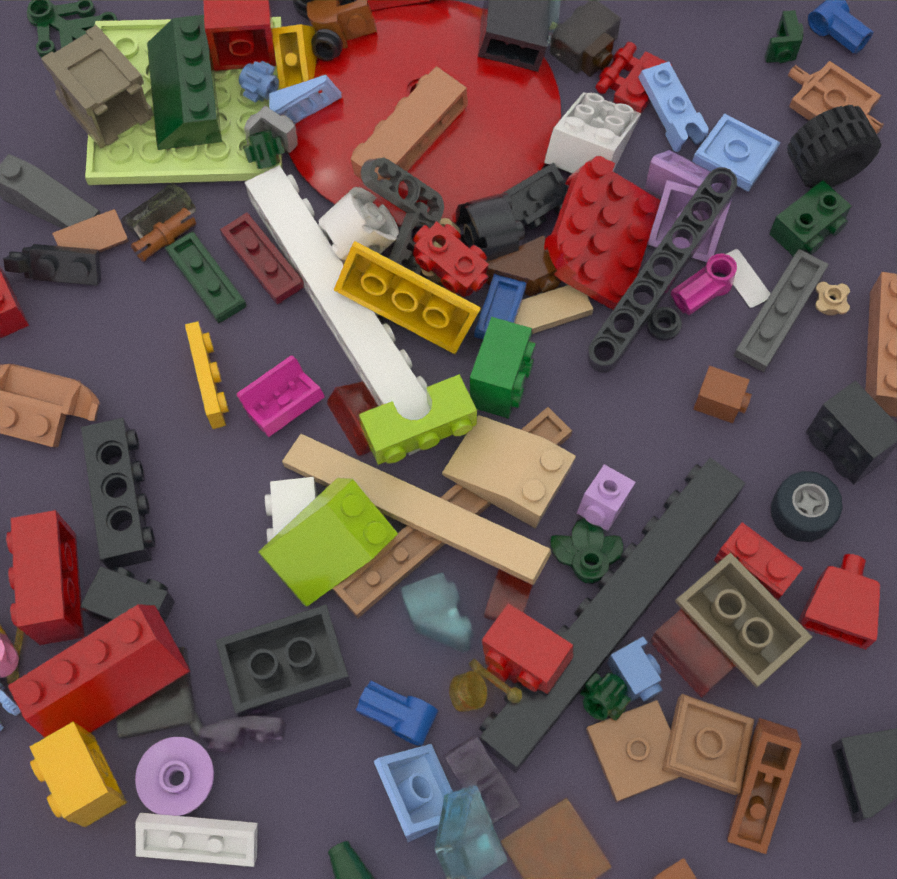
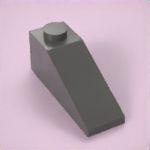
M8 154L0 164V196L2 200L62 229L100 215L98 209L36 166L11 154Z

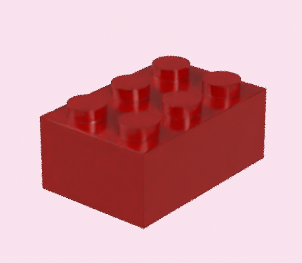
M56 510L11 518V531L7 532L6 541L9 552L13 554V567H10L8 570L10 586L13 590L15 589V603H12L10 607L13 624L39 645L84 638L83 614L80 607L82 601L76 533Z

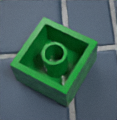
M491 317L470 376V397L477 410L509 419L513 407L519 409L524 394L525 378L529 379L534 364L533 355L536 343L531 342L532 328Z

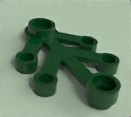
M32 0L27 7V18L33 26L37 27L38 43L36 44V50L41 58L50 52L55 53L57 51L51 40L50 26L59 31L61 48L73 42V39L76 40L85 35V30L95 26V21H118L117 16L113 12H104L99 16H93L96 9L91 0H79L78 2L54 5L49 0ZM84 7H90L87 10H81ZM75 14H78L81 17L80 19L65 20L62 18L64 16H70ZM45 47H51L47 51H42Z

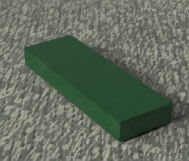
M193 231L165 247L171 260L218 324L247 307L245 300Z

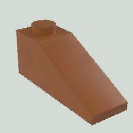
M758 718L748 750L741 792L737 794L727 842L763 854L767 853L802 745L797 729Z

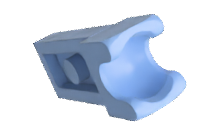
M670 62L642 70L638 78L667 131L665 135L672 149L675 152H679L681 145L687 140L688 136L695 145L701 144L707 137L708 126L701 113L695 111Z

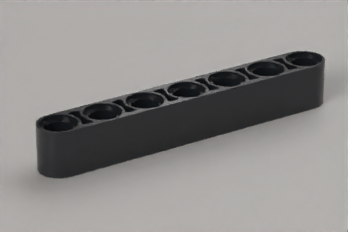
M718 167L707 175L591 341L588 361L594 370L609 372L617 366L727 208L737 186V178L730 169ZM722 183L727 187L728 191L724 193L715 192L711 185ZM696 210H702L708 214L709 218L705 221H699L693 217L692 213ZM683 237L689 241L690 246L680 249L673 244V240ZM657 265H666L671 270V274L661 277L654 272L653 268ZM645 292L651 296L652 301L646 305H641L634 300L633 296L636 293ZM618 320H627L632 324L633 329L627 333H621L615 329L614 324ZM607 347L613 352L614 356L608 361H601L595 357L594 353L598 348Z

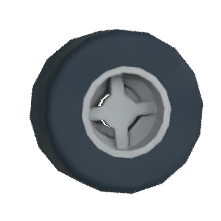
M801 471L790 475L777 489L771 502V517L776 527L786 537L801 542H812L823 538L839 520L843 509L842 496L837 486L828 477L813 471Z

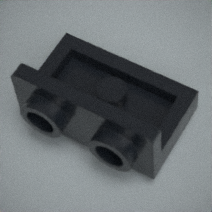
M552 163L503 193H507L511 199L515 221L520 220L523 227L527 225L529 230H532L547 221L544 216L545 213L552 209L556 214L560 213L568 186L565 184L566 182L555 163Z

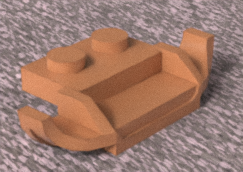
M15 364L0 365V434L50 447H59L66 415H74L90 421H96L100 402L96 395L79 380Z

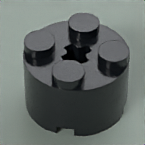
M507 193L495 194L459 204L456 209V225L462 224L464 231L460 241L469 248L472 245L479 247L487 256L486 262L519 250V241L525 238L524 227L520 220L515 221L511 199Z

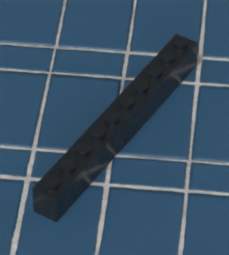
M711 457L703 467L696 464L684 480L688 485L681 493L675 490L663 505L667 510L661 518L658 519L656 516H653L641 532L645 535L638 545L632 542L619 558L623 562L616 572L610 569L602 577L597 585L600 592L595 598L591 600L589 597H586L574 613L578 618L572 626L568 628L566 625H563L556 633L573 644V658L550 692L546 694L539 688L534 692L516 682L503 699L507 702V705L499 714L492 711L481 724L479 730L483 734L480 736V744L514 773L527 760L584 689L585 683L595 672L597 673L740 495L746 483Z

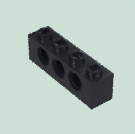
M124 418L81 427L100 560L109 570L114 569L115 566L125 567L152 561L150 548L155 547L156 544L152 527L146 525L145 515L150 514V506L146 493H141L140 482L145 481V475L141 461H136L135 450L140 449L136 430L130 429ZM122 456L116 464L108 465L113 457ZM119 488H127L122 496L113 497V494ZM132 520V524L128 529L118 531V527L123 521Z

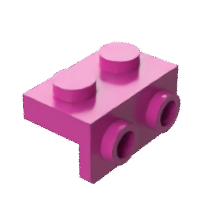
M289 356L237 393V397L249 418L268 437L325 397L321 388L303 372L294 356Z

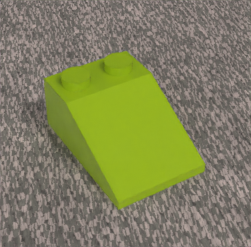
M336 478L258 553L301 603L307 607L371 561L398 533L353 479Z

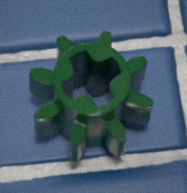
M264 130L247 136L249 145L243 146L248 163L255 162L257 169H263L281 162L278 154L285 153L280 136L273 137L271 130Z
M595 672L580 692V695L585 697L583 700L585 710L589 715L598 720H605L610 716L616 721L631 701V698L626 696L628 689L625 682L619 676L612 673H607L601 678Z

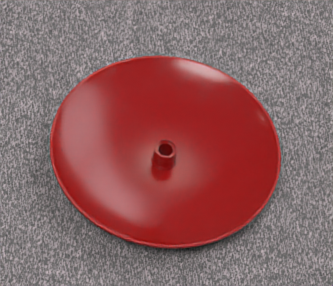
M430 0L372 10L377 32L347 40L348 47L343 48L340 55L333 60L324 61L317 57L314 78L327 75L341 91V98L295 124L298 145L290 153L288 152L293 164L307 183L334 205L354 187L363 188L376 197L373 203L378 208L383 204L395 219L397 226L401 227L406 212L367 188L363 181L354 174L350 158L354 149L360 143H365L372 136L377 124L382 120H386L395 111L398 102L403 97H408L415 90L420 78L425 74L429 75L437 66L467 87L468 106L407 172L442 196L444 211L441 219L447 218L456 224V209L459 204L495 194H502L544 168L546 165L544 161L553 128L561 120V100L558 85L545 57L538 72L478 57L482 8L455 0ZM401 181L398 186V193L402 199H405L408 195V187L404 181ZM417 200L416 202H422L425 205H427L428 200Z

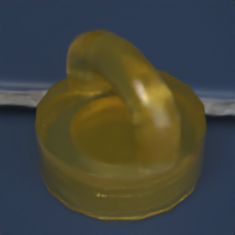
M468 671L453 677L449 686L452 705L459 712L471 711L484 706L487 700V687L481 675L475 671Z

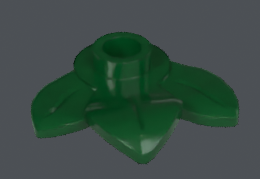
M581 518L575 523L572 529V536H551V550L557 561L572 567L578 579L588 584L599 582L608 572L609 565L618 561L623 553V542L620 536H604L603 529L600 526L589 523L585 518ZM586 562H592L596 565H588Z

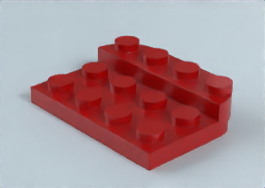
M596 156L568 177L565 184L569 188L551 235L545 238L544 250L549 251L551 261L557 269L554 273L557 278L614 310L638 275L661 200L613 172L614 162L602 156Z

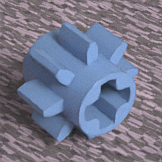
M255 61L254 64H247L239 76V84L245 89L243 96L255 103L258 100L263 102L264 98L269 100V93L277 91L279 86V79L273 74L275 67L264 61L260 63Z

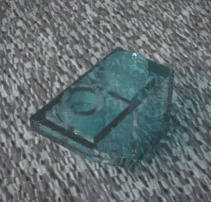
M443 572L401 588L402 599L415 632L461 652L470 650L469 638L474 636L472 626L467 615L460 617L456 604L461 602L458 591L453 581L446 582Z
M476 785L449 792L444 796L434 849L447 879H481L508 861Z

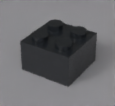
M856 380L822 405L806 431L811 444L817 450L823 451L833 462L835 470L842 477L848 478L853 485L885 462L897 447V423Z

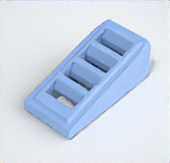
M323 75L269 93V107L280 116H287L296 124L303 118L340 99L341 91L327 75Z

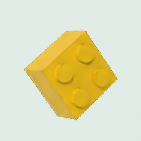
M75 722L66 725L30 746V750L35 758L30 761V765L40 782L46 781L51 792L47 796V801L56 817L62 816L69 823L73 822L87 827L127 803L95 736Z

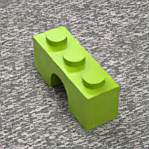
M460 374L426 387L427 403L431 410L421 419L409 420L402 417L398 413L393 401L359 414L362 431L378 465L384 462L389 464L398 462L406 456V453L419 448L421 450L430 449L436 446L441 439L451 435L462 436L471 431L473 426L477 425V409Z

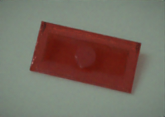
M363 381L335 387L327 400V404L358 456L370 452L371 449L362 431L359 414L376 408L378 405Z

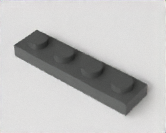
M798 249L736 349L734 357L765 372L829 264Z

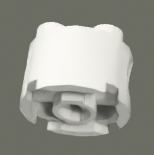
M354 187L319 219L320 226L328 233L334 243L332 250L342 260H346L354 241L381 254L399 235L398 226L389 210L383 204L378 208L373 203L376 197L363 188Z

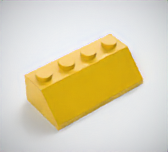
M356 241L351 246L334 287V291L453 354H456L481 307Z

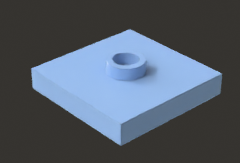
M724 113L694 154L692 162L710 172L718 167L730 169L737 178V186L749 192L777 152L781 142Z

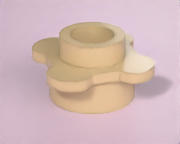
M827 282L817 284L816 292L818 297L815 307L818 311L826 315L845 314L848 312L850 305L847 303V295L850 293V289L847 285L842 283L839 285H829Z

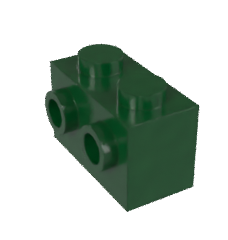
M822 180L776 216L769 235L793 257L798 249L813 254L822 246L828 235L832 234L835 236L844 229L848 223L846 217L852 206Z

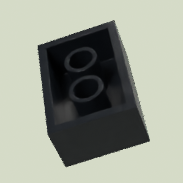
M327 605L216 640L235 714L242 722L352 686Z

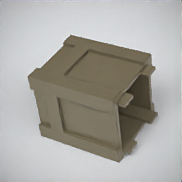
M97 25L88 29L85 35L55 53L50 52L41 58L44 67L50 72L57 90L55 94L57 99L100 149L119 139L118 135L137 123L141 126L154 116L151 106L146 102L141 86L144 84L142 75Z

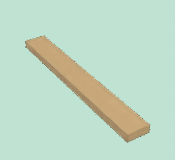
M303 434L299 435L282 461L285 468L304 477H314L315 482L326 487L336 478L353 479L382 514L532 585L535 584L551 555V549Z

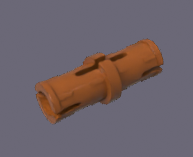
M183 207L164 223L158 222L153 226L154 230L138 241L131 244L132 250L135 253L144 246H147L145 250L136 255L142 262H145L147 258L158 250L175 242V238L191 227L196 226L194 217L181 223L184 218L191 214Z

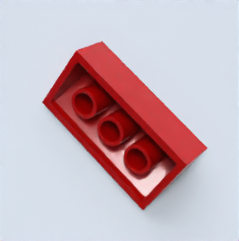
M137 604L8 685V688L25 721L46 738L72 722L92 733L191 671L156 606Z

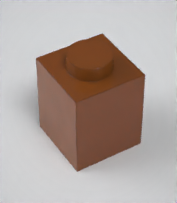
M709 366L693 410L733 423L738 412L745 414L752 394L747 393L746 389L750 379Z

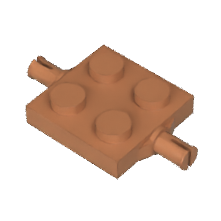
M831 61L820 71L811 75L797 65L790 70L788 77L801 84L802 89L792 98L789 107L807 120H811L817 115L835 107L853 105L859 106L863 110L876 134L883 128V123L869 115L872 108L878 103L881 95Z

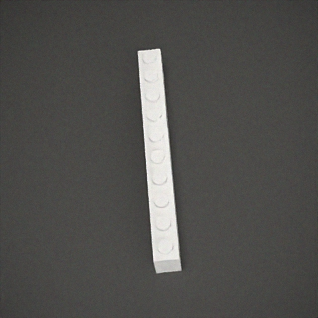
M280 165L246 181L245 186L250 202L288 263L302 278L306 292L376 404L381 406L393 401L398 413L402 417L409 420H418L425 417L431 410L427 403L426 387L428 386L421 376L416 378L410 368L413 366L404 349L399 351L393 343L396 339L390 326L387 323L381 324L377 318L379 314L334 291L345 260L340 259L332 250L328 233L313 218L315 213L307 198L302 200L298 195L299 188L291 174L286 176ZM419 448L414 451H411L408 453V455L410 456L421 449Z

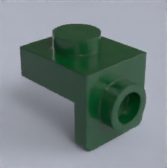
M783 11L776 31L777 37L770 39L765 53L766 63L795 61L803 41L804 29L802 23H798L796 11Z

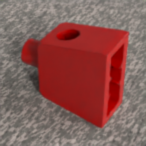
M845 554L841 568L827 566L821 573L798 619V622L804 629L865 650L876 641L878 635L880 583L862 576L866 563L863 557Z

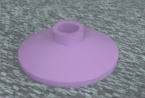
M185 737L163 739L155 743L144 753L137 766L135 784L138 796L143 804L156 814L172 816L189 814L196 810L208 797L214 782V766L208 752L196 741ZM176 772H183V782L180 785L174 786L171 782L172 776Z

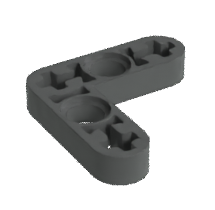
M384 157L369 159L361 168V179L364 185L406 212L389 259L400 265L405 260L404 264L408 267L407 269L420 274L422 268L416 263L415 257L411 254L414 251L415 245L411 239V232L414 227L420 230L424 225H427L431 228L436 221L440 222L444 211L442 196L389 159ZM375 168H379V169H378L379 175H381V176L384 177V178H390V180H387V179L377 180V179H378V174L375 172ZM401 181H404L408 187V195L405 199H402L398 193V186ZM417 200H420V201L428 200V201H427V205H425V204L422 203V202H416V201H417Z

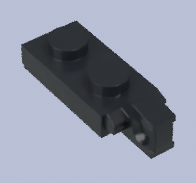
M33 244L31 247H24L22 252L10 251L9 255L3 258L5 271L24 273L25 278L28 279L33 278V280L87 285H98L101 282L98 249Z

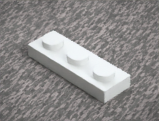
M140 813L136 820V856L254 867L257 859L258 823Z

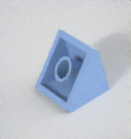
M432 744L380 757L374 761L408 842L463 816Z

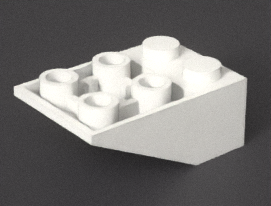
M583 92L553 128L544 163L549 165L555 163L557 168L574 173L594 157L602 156L615 163L614 171L640 119L641 113L634 111L629 105L615 104L604 100L599 94Z

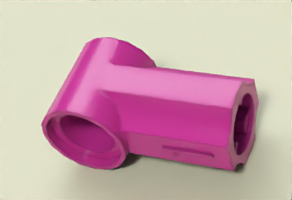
M723 253L713 255L704 268L671 291V296L679 310L690 316L716 296L727 294L732 289L737 271V263L734 258ZM720 272L726 275V277H717L713 273Z

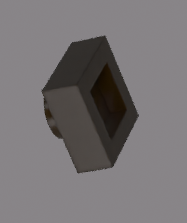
M604 32L584 49L581 71L589 77L599 69L603 70L612 61L614 39Z

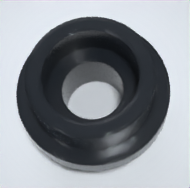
M321 29L313 35L311 41L312 50L319 59L330 61L340 55L343 49V42L335 32Z
M670 307L656 309L647 321V328L650 334L660 340L673 339L679 334L682 326L680 316ZM661 322L667 323L669 328L661 327L658 324Z

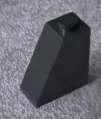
M897 728L841 738L831 745L853 823L873 817L897 798Z

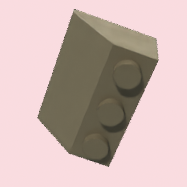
M731 553L675 601L756 688L774 674L812 638L804 627Z

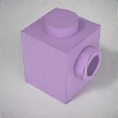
M604 464L584 493L577 514L584 517L589 523L609 531L627 503L636 482Z

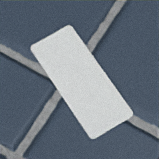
M735 249L727 253L737 263L733 285L748 306L753 308L766 301L770 296V292L741 252Z

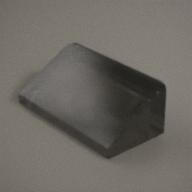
M171 183L122 217L121 220L139 240L154 230L153 226L158 222L164 223L183 207L191 214L196 211V207L185 190Z

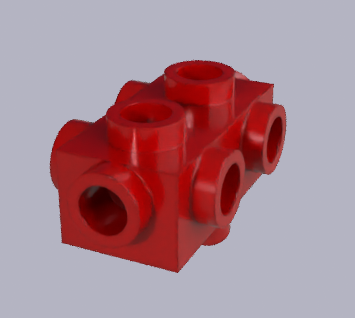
M436 221L431 228L424 225L413 238V241L416 243L413 251L416 263L426 272L432 271L441 278L443 286L452 293L458 292L465 298L474 291L478 292L489 278L486 274L489 266L486 262V254L475 245L469 248L460 241V233L450 224H446L443 227ZM436 241L442 247H435L433 243Z

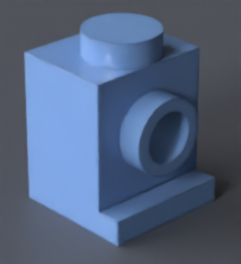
M644 637L611 654L607 662L613 674L619 676L627 685L628 692L626 696L631 698L630 702L641 697L643 702H646L663 691L659 684L661 681L659 676L661 674L660 666L651 654L646 655L643 651L647 645Z

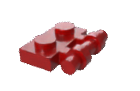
M627 42L623 48H619L614 54L612 64L609 67H605L600 73L599 82L595 88L601 94H605L609 88L616 91L614 103L629 105L634 111L642 114L650 103V99L638 77L642 70L666 63L667 61L646 51L640 59L633 57L637 50L636 45L632 42ZM623 69L630 72L626 79L619 76Z

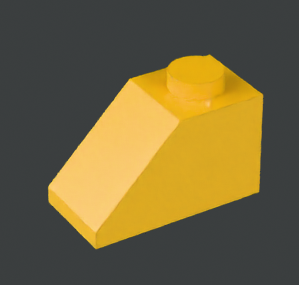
M299 24L272 28L279 88H287L314 79L317 56L313 53L311 43L315 34L314 27Z

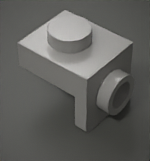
M264 106L257 114L251 115L245 124L244 130L247 145H249L247 136L264 130H271L273 137L280 136L284 150L289 153L298 145L296 127L293 121L285 115L280 116L267 106Z

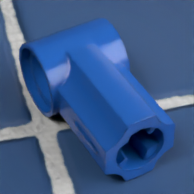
M825 0L808 15V24L814 33L819 36L831 35L852 53L858 54L870 41L874 33L850 14L849 6L845 0Z
M371 680L365 687L356 708L357 713L392 729L391 732L399 738L420 747L423 745L439 712L434 706L413 696L406 698Z

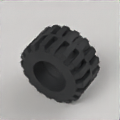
M846 105L827 110L804 124L790 139L791 142L787 145V154L807 188L810 187L812 189L822 180L830 187H833L863 171L880 152L881 142L863 110L859 106Z

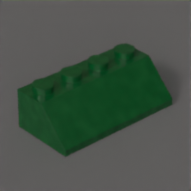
M204 15L172 18L147 42L157 149L162 150L222 142L214 67L205 32Z

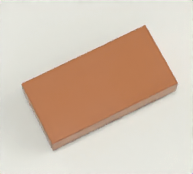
M115 209L52 233L58 246L98 249L99 253L129 241Z

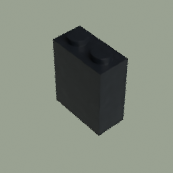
M485 0L481 15L478 57L538 72L548 47L549 0Z

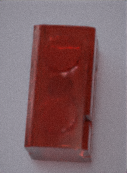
M682 609L658 628L650 640V643L701 698L719 684L735 667L731 660L724 653L720 652L715 643Z

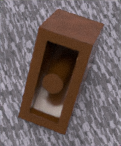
M544 235L519 246L518 251L488 261L489 266L486 274L489 278L486 284L491 285L493 276L496 274L526 282L524 295L531 297L557 288L561 280L554 275L557 269L551 261L549 251L544 250Z

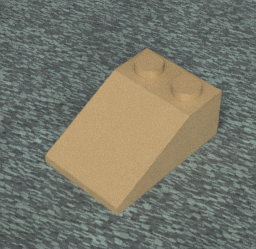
M478 415L477 425L473 426V429L465 435L442 475L536 529L571 470L576 456L543 437Z

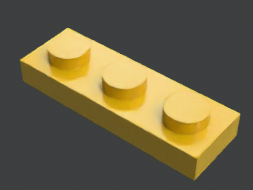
M198 321L185 324L206 416L212 429L226 426L223 413L229 412L224 392L218 393L216 383L222 382L217 362L211 363L209 353L215 352L210 333H203Z

